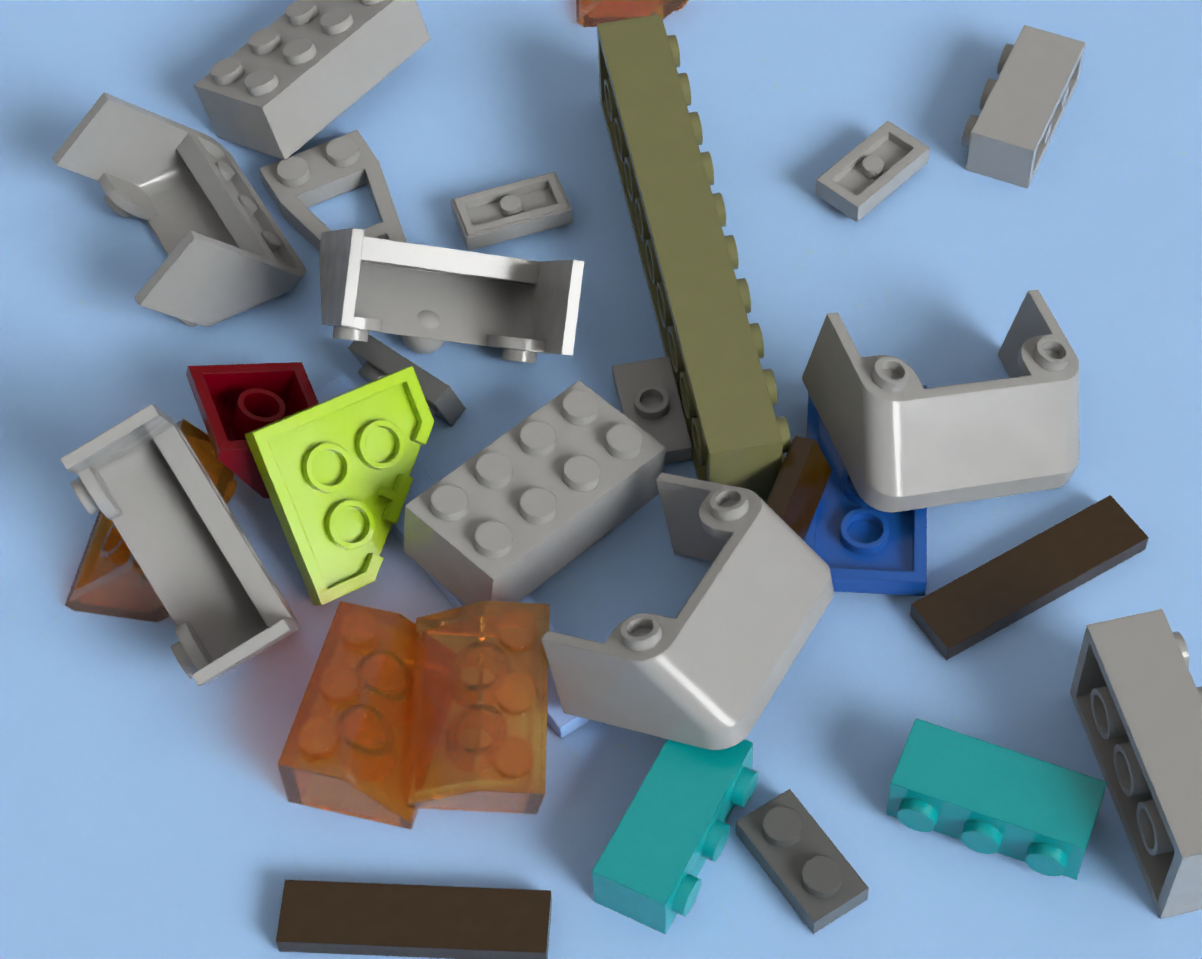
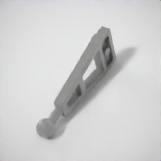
M358 130L292 155L286 160L282 159L259 169L262 184L282 216L318 251L320 250L322 232L331 230L308 208L368 184L380 223L364 229V236L406 242L380 163ZM423 310L418 313L417 318L422 326L431 329L439 326L440 318L435 312ZM401 335L404 344L411 351L418 354L433 353L444 343L442 340Z

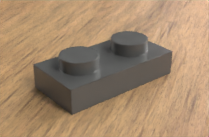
M368 335V342L353 341L348 349L362 365L358 374L366 382L373 381L401 368L413 366L432 417L435 415L453 427L465 411V406L449 385L371 335Z
M790 789L736 821V835L812 934L867 900L869 887Z

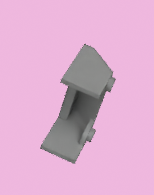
M104 92L52 157L57 166L97 180L106 194L104 197L105 202L114 212L125 218H131L133 215L146 220L168 254L167 259L135 296L140 306L176 317L191 327H196L197 325L210 327L290 292L306 274L303 263L233 156L220 143L206 134Z
M357 228L326 231L321 234L319 268L322 325L334 326L332 338L368 342L369 331L503 348L502 360L536 364L537 353L573 356L584 261H533L365 237V230ZM423 310L435 312L440 318L439 326L436 328L422 326L417 318L418 313Z
M1039 290L1027 292L998 352V356L1011 378L925 389L915 371L899 358L886 355L860 357L838 312L826 315L803 373L802 381L858 495L866 504L877 510L893 513L1056 489L1069 482L1080 460L1079 361Z
M151 404L60 458L68 471L74 472L79 476V478L71 482V486L84 508L90 515L101 510L106 518L112 520L177 627L175 632L179 641L171 646V650L186 675L190 679L194 678L198 686L215 680L301 629L289 605L187 438L174 419L164 411Z
M661 472L656 479L674 554L713 562L677 617L671 618L647 613L633 615L614 629L605 644L552 631H547L541 640L563 713L704 749H726L735 746L748 736L831 602L834 595L831 572L828 564L755 492L741 487Z

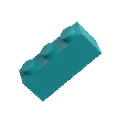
M915 718L890 783L886 814L898 818L903 825L920 832H930L933 830L959 839L968 848L983 854L1000 853L1026 862L1032 870L1047 876L1063 875L1077 880L1108 782Z
M744 739L730 748L709 750L666 740L592 870L594 902L665 935L676 914L684 917L687 916L696 901L701 887V879L697 878L703 864L706 859L715 862L719 858L730 833L731 826L726 823L735 805L741 808L746 807L756 788L759 772L752 769V742Z

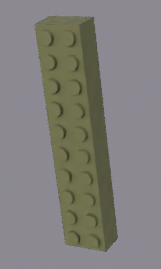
M661 14L598 23L600 103L665 356H669L692 445V462L696 477L699 480L749 489L766 503L785 459L784 453L788 452L791 445L790 431L786 417L775 416L773 405L777 404L778 400L775 377L771 368L762 370L759 358L764 357L762 332L759 323L749 324L746 313L751 312L749 287L745 278L736 279L734 270L738 269L739 265L737 246L734 236H724L722 227L726 226L725 205L722 194H712L710 185H714L712 159L709 151L700 153L698 145L703 143L701 121L697 111L690 113L687 106L691 105V90L687 73L678 74L676 69L680 67V52L676 35L667 36Z

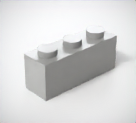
M1024 25L1015 44L1007 43L1005 45L997 68L999 77L997 80L988 79L980 100L979 108L982 111L979 116L970 115L963 132L961 145L969 148L966 164L967 171L1028 189L1079 81L1086 42Z

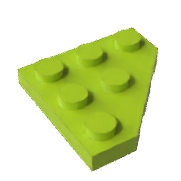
M413 366L401 368L244 434L313 605H324L376 580L384 559L380 554L391 525L397 524L413 481L410 474L421 445H426L434 425V419Z

